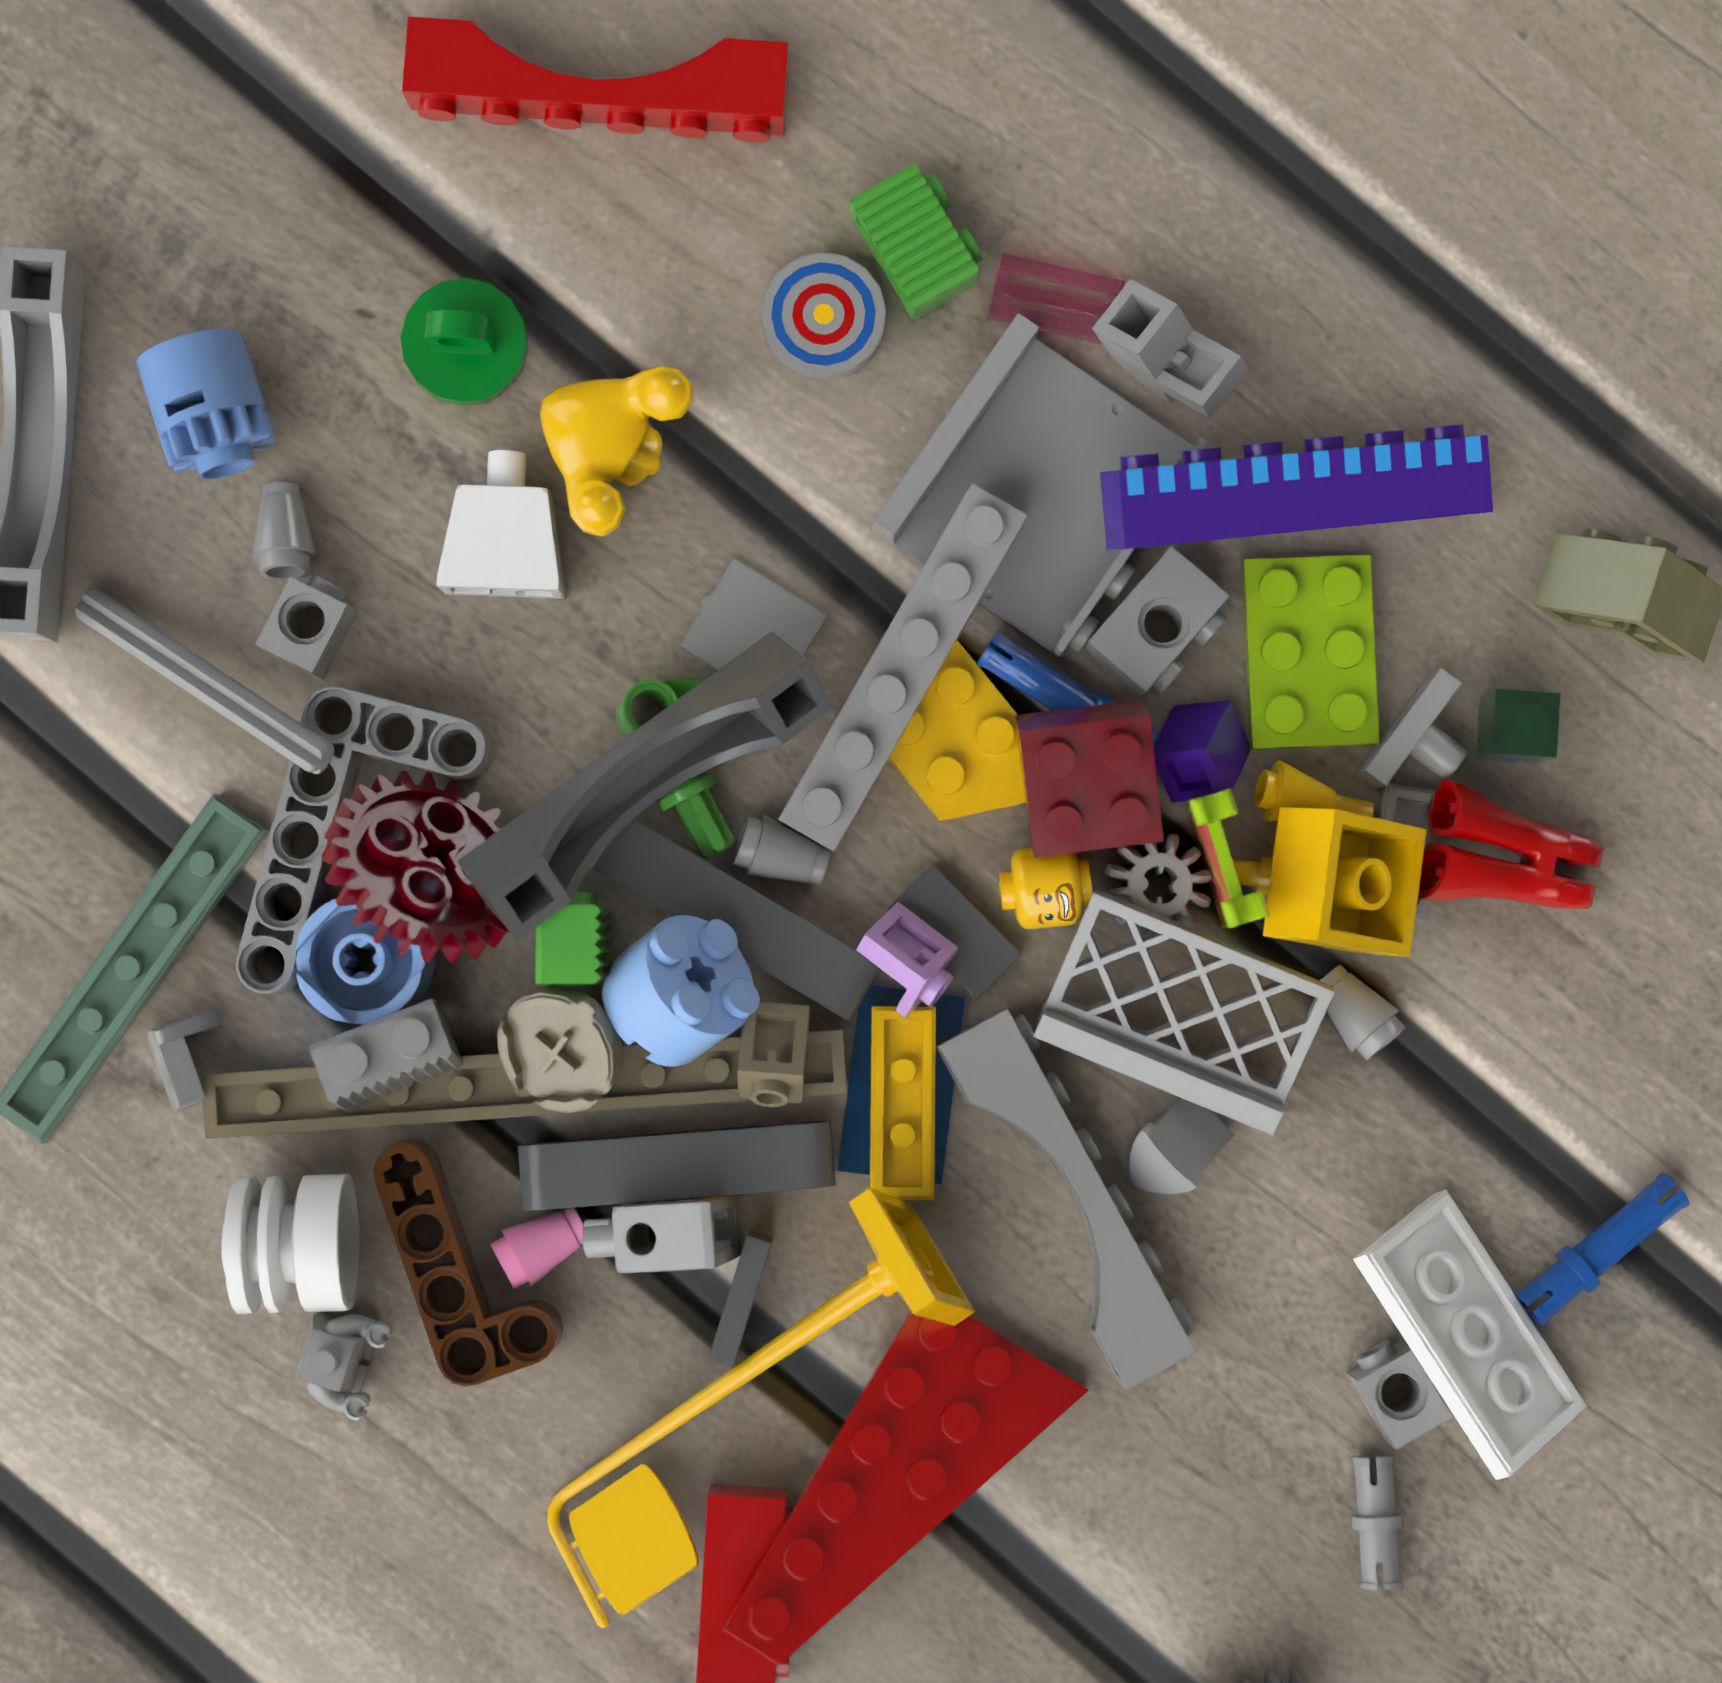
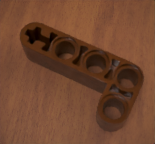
M417 1140L402 1141L384 1149L375 1162L373 1170L375 1184L438 1368L443 1376L453 1384L463 1387L472 1386L528 1367L547 1358L561 1340L563 1332L562 1318L553 1306L537 1299L524 1301L492 1313L444 1171L434 1149L425 1142ZM401 1153H403L407 1162L418 1160L421 1165L422 1172L413 1176V1184L417 1196L431 1190L434 1199L423 1201L406 1211L402 1201L415 1197L408 1179L397 1180L394 1175L393 1168L402 1164ZM420 1214L433 1215L441 1222L444 1236L438 1247H424L414 1237V1221ZM449 1275L461 1282L465 1292L464 1302L461 1307L450 1309L438 1303L434 1296V1285L439 1276ZM531 1315L543 1321L548 1334L546 1343L543 1346L530 1348L519 1342L515 1334V1325L519 1317ZM459 1338H475L483 1345L486 1352V1360L483 1367L472 1370L459 1364L454 1351Z

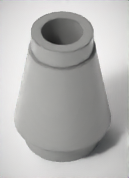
M290 482L266 484L261 488L262 498L259 506L252 560L259 564V573L263 578L277 581H288L290 576L295 579L304 578L311 573V562L316 559L317 555L302 498L300 497V487Z
M763 815L761 820L746 816L735 844L732 865L745 868V875L803 883L810 882L819 885L828 865L830 849L820 846L815 841L766 815Z
M1341 964L1320 980L1334 986L1335 993L1326 1012L1351 1053L1358 1050L1368 1061L1406 1028L1396 1017L1400 1012L1397 1008L1352 973H1348Z

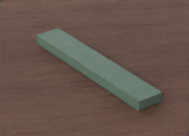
M213 793L1 1090V1116L39 1143L49 1142L269 833V830L219 795Z

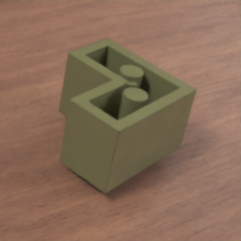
M1588 528L1584 530L1583 536L1556 533L1533 605L1564 625L1619 634L1649 654L1704 663L1722 610V587L1706 576L1708 569L1705 566L1677 556V546L1668 541L1650 536H1640L1637 544L1622 542L1621 538L1609 532Z

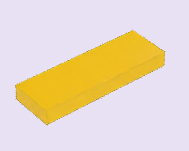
M872 1006L870 1188L900 1200H934L936 1007H916L905 1018L895 1010L897 1007Z

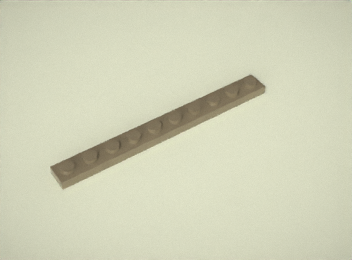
M843 1029L808 1032L803 1097L847 1094ZM741 1036L726 1037L693 1061L685 1065L672 1067L658 1065L646 1059L652 1053L639 1044L622 1045L623 1067L616 1085L592 1107L572 1113L751 1101L750 1099H743L738 1096V1063ZM499 1054L461 1056L463 1062L459 1069L450 1066L447 1074L438 1071L435 1079L426 1076L423 1084L414 1080L411 1088L402 1085L399 1093L390 1090L387 1098L378 1095L375 1102L366 1099L363 1107L354 1104L350 1112L327 1100L315 1066L202 1075V1089L205 1095L203 1099L205 1139L567 1113L547 1110L534 1103L533 1100L537 1097L530 1094L525 1087L519 1091L509 1080Z

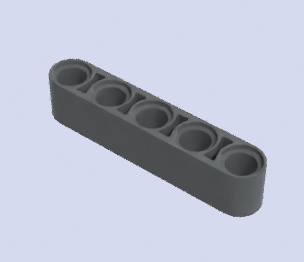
M633 819L620 831L591 866L592 869L671 916L689 915L708 922L713 919H720L726 922L736 933L738 939L737 947L745 960L849 1022L881 971L878 966L858 951L636 819Z
M810 1121L518 1145L522 1210H546L803 1190L836 1185L831 1121Z

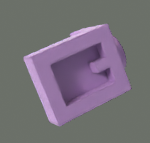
M897 902L864 934L856 950L907 989L895 1009L899 1014L907 1018L921 1002L932 1007L946 991L953 980V976L946 969L959 947L901 903Z

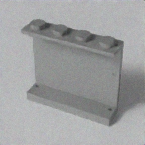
M1018 313L873 520L872 531L924 567L971 483L1027 514L1025 526L979 602V605L1059 659L1068 646L1079 653L1100 622L1091 616L1090 613L1104 594L1115 601L1136 570L1126 563L1136 548L1106 549L1100 472L1121 470L1120 457L1159 453L1160 466L1183 464L1182 451L1204 449L1208 442L1200 437L1197 443L1192 446L1036 339L1039 326Z

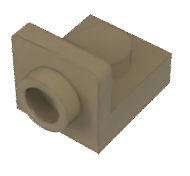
M759 1002L757 1010L748 1017L742 1027L738 1063V1096L740 1098L750 1099L755 1104L764 1107H781L788 1102L801 1103L803 1101L810 1006Z

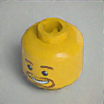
M1032 847L1020 848L1012 855L1011 871L998 872L1002 910L1015 909L1017 922L1024 929L1074 925L1081 920L1083 908H1086L1092 895L1088 857L1078 858L1076 852L1034 857Z

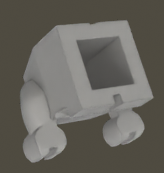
M318 1312L312 1317L294 1378L307 1382L309 1393L326 1408L345 1413L351 1420L358 1421L365 1418L367 1414L365 1407L369 1406L371 1398L368 1393L362 1392L370 1364L364 1362V1359L370 1360L373 1357L375 1348H382L388 1345L390 1339L387 1338V1335L392 1333L393 1325L387 1320L375 1321L358 1314L336 1317Z

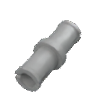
M1370 1454L1352 1456L1355 1473L1357 1514L1351 1515V1527L1353 1530H1357L1359 1535L1360 1588L1364 1590H1378L1377 1562L1383 1564L1384 1590H1394L1403 1587L1400 1577L1397 1530L1404 1528L1403 1514L1396 1513L1393 1463L1395 1461L1394 1455L1377 1454V1482L1372 1481Z

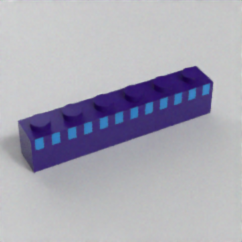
M1461 424L1425 428V441L1404 443V431L1398 430L1365 434L1366 447L1344 449L1343 436L1305 439V452L1283 454L1282 442L1243 445L1244 458L1230 460L1221 459V447L1182 451L1183 464L1160 466L1159 453L1120 457L1121 470L1100 472L1106 549H1132L1493 512L1488 435L1464 437V426Z

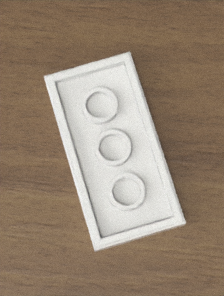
M1446 1189L1432 1194L1353 1258L1357 1267L1496 1480L1507 1478L1514 1474L1587 1407Z

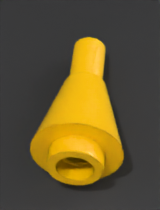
M1281 760L1276 761L1270 771L1264 769L1260 773L1253 795L1254 806L1260 808L1261 818L1264 822H1278L1280 807L1338 809L1373 817L1374 812L1372 802L1336 794L1334 789Z

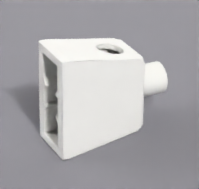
M510 450L489 451L487 485L463 484L457 486L437 573L436 586L444 594L565 599V585L553 497L547 488L525 487V453Z

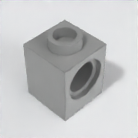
M312 575L307 585L290 576L255 645L324 680L358 612L343 603L347 591L333 583ZM308 608H321L325 618L322 630L312 638H299L296 632V621L299 615Z
M1386 1340L1368 1348L1356 1358L1360 1366L1346 1373L1382 1437L1396 1450L1453 1418L1415 1354L1403 1342L1393 1346L1390 1340ZM1393 1374H1406L1410 1381V1391L1407 1398L1397 1405H1385L1381 1398V1388L1384 1381Z

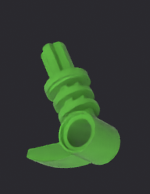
M673 679L662 682L658 680H643L634 684L622 697L616 708L615 720L620 733L626 738L641 727L632 716L631 705L633 700L640 697L651 698L660 705L663 711L704 680ZM715 773L699 774L668 792L658 802L663 812L674 807L676 808L700 856L704 859L713 857L734 844V837L709 791L710 788L720 783Z

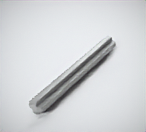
M90 589L83 594L82 600L75 608V614L79 620L305 771L320 774L327 768L335 753V749L330 742L105 593L99 592L96 589Z

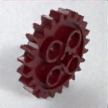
M406 771L400 772L394 784L381 774L376 777L371 788L359 784L350 799L344 798L324 835V838L329 843L321 855V860L333 864L325 877V881L328 884L344 886L335 901L338 906L356 905L359 911L352 924L356 927L371 921L377 926L373 941L378 944L389 935L397 938V951L401 956L413 944L420 947L424 962L430 963L437 950L442 949L448 961L456 963L464 949L476 959L487 945L496 948L506 933H510V931L486 905L457 861L501 829L494 824L501 811L498 808H493L482 812L477 808L480 801V793L477 791L470 794L466 799L457 796V781L453 779L442 790L436 788L435 780L432 774L426 772L419 785L414 784Z

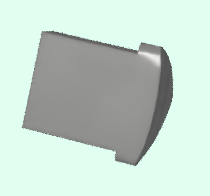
M217 1008L150 1030L147 1034V1040L173 1112L197 1104L205 1098L185 1040L223 1026Z
M1178 1097L1154 1124L1148 1123L1136 1137L1129 1159L1131 1183L1138 1189L1160 1194H1179L1195 1190L1203 1181V1176L1201 1175L1203 1170L1233 1138L1234 1134L1210 1109Z

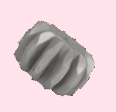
M1169 834L1166 837L1161 853H1158L1156 842L1140 844L1143 858L1132 846L1119 847L1117 851L1120 857L1130 867L1125 869L1111 864L1105 867L1104 874L1107 877L1123 881L1122 888L1110 889L1105 891V893L1119 899L1124 898L1129 903L1171 920V915H1173L1180 924L1194 928L1197 925V921L1185 905L1190 904L1198 908H1206L1211 901L1205 894L1192 891L1193 885L1211 881V872L1209 870H1202L1190 874L1187 868L1198 860L1201 852L1196 847H1193L1180 858L1175 857L1179 846V836L1176 834ZM1149 869H1152L1153 876L1165 872L1171 879L1165 887L1170 898L1164 904H1162L1161 897L1149 901L1143 894V891L1149 885L1144 877ZM1114 916V921L1118 925H1123L1127 922L1123 918ZM1139 925L1143 937L1148 936L1151 930Z

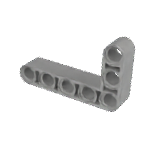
M328 686L317 690L309 697L300 723L333 745L335 753L329 764L335 772V783L327 794L314 797L307 787L309 772L289 761L236 956L235 969L239 980L246 988L256 993L281 994L292 990L298 984L296 975L297 951H295L297 938L307 919L323 905L328 887L325 877L333 865L321 860V855L329 843L324 838V835L344 798L350 799L353 795L363 756L455 780L470 781L480 777L488 770L493 757V747L490 739L480 728L464 719L341 687ZM347 702L352 711V721L349 727L342 733L336 735L329 734L323 724L326 710L332 704ZM409 718L414 727V737L411 743L405 749L399 751L390 750L384 740L387 726L395 719ZM459 734L472 735L476 743V754L473 760L467 765L452 767L445 756L448 742ZM311 824L316 829L319 837L318 846L309 857L299 859L294 855L290 847L291 836L299 826ZM292 885L300 893L302 899L301 909L293 919L284 921L275 913L273 907L274 898L283 887ZM270 947L278 949L285 961L281 977L272 983L264 981L257 970V960L260 954Z

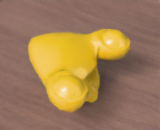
M657 366L624 379H594L574 382L555 388L542 398L540 419L543 433L551 455L565 480L570 517L582 532L603 537L619 528L625 515L626 507L620 491L612 487L610 483L635 486L647 476L654 475L660 470L661 461L659 455L662 450V438L659 432L649 423L648 419L653 417L660 421L682 418L692 405L693 383L680 369Z

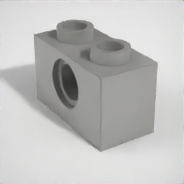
M1171 546L1090 638L1083 650L1137 697L1141 698L1151 686L1162 694L1186 666L1177 658L1192 639L1203 647L1225 622L1227 617L1218 609L1230 595L1177 549ZM1156 611L1170 615L1177 627L1175 639L1167 643L1152 640L1144 628L1145 616Z

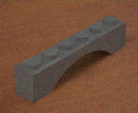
M771 631L457 862L486 905L515 938L520 940L572 901L584 876L604 848L629 822L653 802L685 781L721 763L755 751L783 745L832 709L833 705L808 659Z

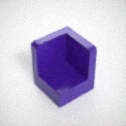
M1230 700L1184 704L1173 707L1153 745L1156 770L1171 802L1190 801L1229 788L1233 790L1251 751L1250 743Z

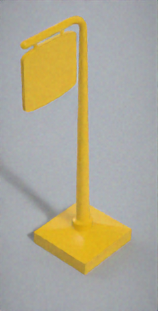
M868 1188L849 1201L877 1259L867 1265L868 1273L577 1477L552 1498L547 1514L550 1533L599 1627L605 1628L609 1625V1617L600 1602L602 1598L606 1597L617 1613L626 1615L698 1567L699 1558L689 1529L678 1507L658 1475L648 1465H639L570 1512L569 1521L575 1537V1541L572 1543L569 1542L560 1522V1511L570 1498L882 1294L890 1297L898 1292L913 1314L953 1326L976 1312L911 1203L872 1188ZM577 1546L601 1590L598 1594H596L574 1551V1548Z

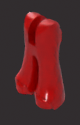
M1447 778L1442 779L1428 807L1429 833L1508 850L1517 854L1520 857V862L1516 863L1493 858L1442 843L1426 844L1423 854L1418 899L1455 901L1490 898L1520 901L1559 909L1591 908L1596 886L1577 881L1575 878L1563 874L1561 877L1554 876L1553 874L1556 860L1563 861L1564 865L1600 868L1604 852L1602 845L1584 835L1536 821L1508 810L1463 783Z

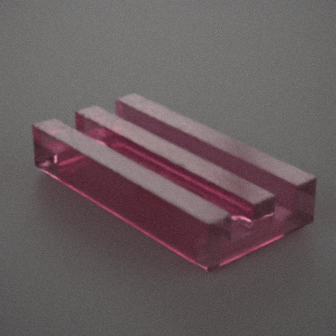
M1002 253L988 319L1011 324L1016 315L1020 313L1039 326V331L1103 345L1092 329L1095 324L1004 304L1005 298L1100 319L1124 288L1125 281ZM1016 274L1108 295L1107 305L1009 283L1010 275Z

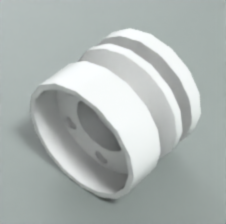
M350 1174L303 1176L298 1188L295 1204H291L288 1187L282 1176L267 1177L263 1188L256 1176L234 1178L228 1194L222 1228V1261L230 1303L236 1314L257 1312L262 1299L269 1313L283 1311L290 1295L292 1283L296 1284L300 1304L305 1312L348 1311L353 1308L359 1279L360 1221L355 1184Z

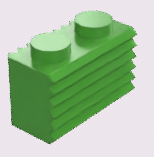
M915 162L849 200L850 217L912 321L977 284L979 275L977 263L983 260L979 247L970 232L965 227L956 231L944 210L951 205L937 177L933 173L924 177Z
M576 892L570 903L536 927L535 984L603 985L604 978L608 976L606 971L612 966L606 960L612 954L606 948L612 941L606 935L612 928L606 921L612 915L605 908L597 906V895H591V892Z

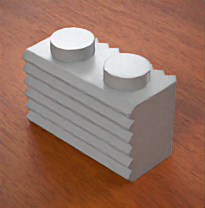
M433 998L309 1046L327 1100L348 1112L351 1111L354 1104L363 1107L366 1099L375 1102L378 1095L387 1098L390 1090L399 1093L402 1085L411 1088L414 1080L423 1084L426 1076L435 1079L438 1071L447 1074L450 1066L459 1069L463 1062L444 1010Z

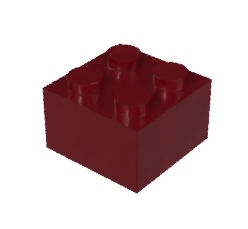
M1143 699L1015 715L1029 837L1034 857L1164 841L1151 720Z

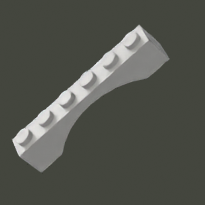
M2 246L0 266V336L3 362L4 414L0 460V640L58 643L86 268L67 250Z
M971 483L778 820L828 849L837 852L929 687L1025 526L1027 514Z
M1008 1008L1000 1010L938 1044L936 1050L965 1103L996 1115L1025 1134L1051 1160L1071 1189L1086 1225L1093 1258V1300L1088 1328L1118 1383L1129 1390L1196 1352L1188 1338V1335L1196 1331L1195 1326L1181 1301L1177 1297L1168 1301L1156 1279L1165 1273L1149 1243L1145 1240L1137 1245L1125 1223L1133 1218V1214L1123 1194L1116 1184L1106 1188L1094 1165L1101 1162L1102 1157L1093 1139L1084 1127L1075 1131L1063 1109L1071 1105L1070 1098L1055 1072L1051 1071L1044 1075L1032 1052L1038 1050L1040 1044L1037 1038L1033 1037L1034 1032L1028 1021L1022 1014L1013 1019Z

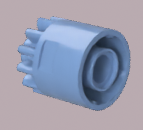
M218 328L181 335L151 347L136 359L138 373L168 467L173 468L174 472L177 473L190 468L192 473L198 472L199 477L206 480L230 476L253 466L256 462L253 452L268 449V443L276 441L243 334L239 330Z

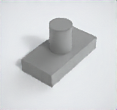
M1443 668L1429 674L1381 738L1380 744L1376 745L1358 769L1355 776L1374 790L1388 784L1408 755H1411L1440 778L1448 779L1462 763L1468 750L1432 723L1462 682Z

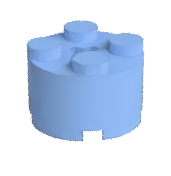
M336 899L322 905L307 919L297 938L295 950L297 951L296 975L303 995L320 1013L344 1023L367 1024L418 1004L427 992L436 966V953L430 963L424 962L420 947L412 944L403 956L399 955L397 951V938L391 935L382 942L375 943L373 938L377 926L370 921L355 927L352 921L359 909L356 905L338 906L335 902ZM358 947L376 949L377 952L373 957V961L377 967L374 972H356L355 968L358 966L360 959L354 952Z
M689 915L672 916L660 922L617 955L612 962L614 964L611 973L604 978L602 996L607 1016L614 1030L628 1046L636 1041L644 1049L652 1053L646 1059L658 1065L671 1067L685 1065L740 1028L748 1017L757 1010L760 1002L759 994L754 987L748 964L737 947L738 939L734 930L720 919H713L708 922Z

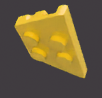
M957 640L889 760L939 822L967 817L986 811L1014 807L1025 803L1015 715L1018 714Z

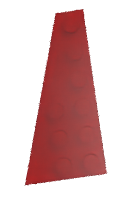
M910 1310L721 1630L776 1665H781L1089 1390L971 1316L953 1326L915 1315Z

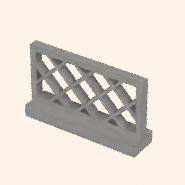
M1094 888L1050 993L1045 998L1039 1012L1033 1037L1265 1133L1274 1135L1284 1113L1283 1105L1331 1002L1335 989L1334 986ZM1100 910L1125 919L1135 941L1101 954L1092 933V928ZM1139 925L1156 933L1143 937ZM1171 938L1186 944L1195 965L1161 978L1148 947ZM1087 943L1092 957L1078 962ZM1199 950L1215 957L1203 962ZM1140 951L1152 982L1118 994L1106 964ZM1231 963L1247 969L1255 990L1220 1003L1208 972ZM1097 967L1110 998L1090 1006H1085L1063 996L1071 977ZM1259 975L1276 982L1263 986ZM1200 976L1212 1006L1178 1019L1166 988ZM1290 988L1315 997L1306 1018L1280 1027L1268 999L1269 996ZM1157 992L1169 1022L1147 1031L1133 1026L1123 1005ZM1260 1000L1272 1030L1237 1043L1225 1013ZM1115 1009L1119 1019L1104 1014L1103 1012ZM1217 1017L1229 1047L1208 1055L1192 1050L1183 1029ZM1174 1033L1179 1044L1162 1037ZM1299 1033L1290 1051L1285 1038ZM1277 1041L1285 1064L1276 1084L1250 1074L1242 1054ZM1234 1058L1238 1068L1223 1063V1061Z

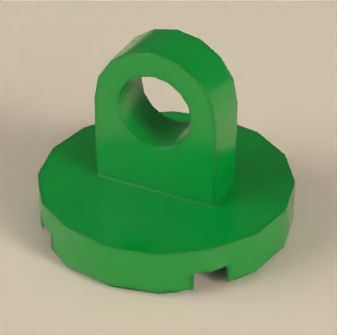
M470 278L442 281L423 292L406 313L400 336L404 362L417 384L437 400L462 407L488 403L500 396V393L506 390L512 382L514 384L523 372L529 349L525 322L511 298L491 283Z

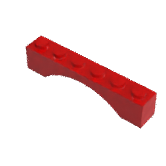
M408 16L402 93L411 111H418L419 116L434 121H452L456 119V114L481 115V119L487 123L504 126L518 124L519 118L544 119L545 125L563 130L579 129L582 126V122L607 124L609 130L623 134L642 133L645 126L670 128L671 134L684 138H702L707 136V131L733 132L732 136L737 140L758 143L770 140V135L784 136L789 48L788 42L724 38L699 56L665 71L634 78L589 79L559 74L524 61L495 43L472 21Z

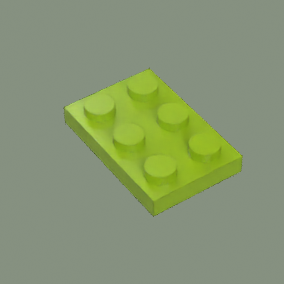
M1371 554L1244 559L1241 562L1250 750L1360 747L1380 744Z

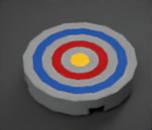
M817 252L795 258L779 270L764 293L761 311V324L767 346L781 365L794 373L798 372L803 376L824 381L852 375L868 363L883 338L886 321V306L881 288L869 271L845 255Z

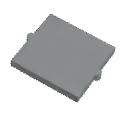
M733 558L711 595H705L700 599L702 609L679 647L718 671L772 631L806 658V651L828 618V615Z

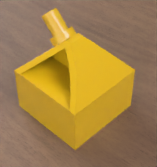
M1280 807L1273 857L1262 856L1261 862L1232 858L1240 885L1257 887V892L1263 890V894L1268 895L1267 907L1270 916L1265 917L1263 936L1352 953L1410 957L1427 829L1338 809Z

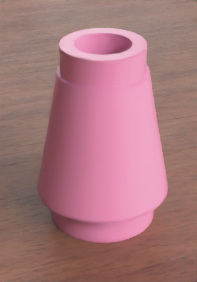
M574 1207L562 1212L557 1211L501 1230L503 1237L490 1243V1246L513 1289L526 1282L532 1287L583 1244V1223Z

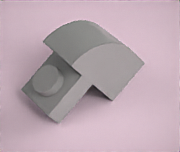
M1133 279L1127 282L1092 328L1109 354L1137 381L1170 404L1176 399L1210 419L1249 369L1242 356L1195 331L1177 303Z

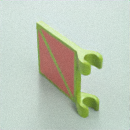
M1231 788L1190 800V805L1185 808L1198 850L1201 852L1200 856L1204 869L1211 872L1212 879L1208 882L1222 928H1232L1270 916L1263 890L1243 896L1220 820L1239 814Z

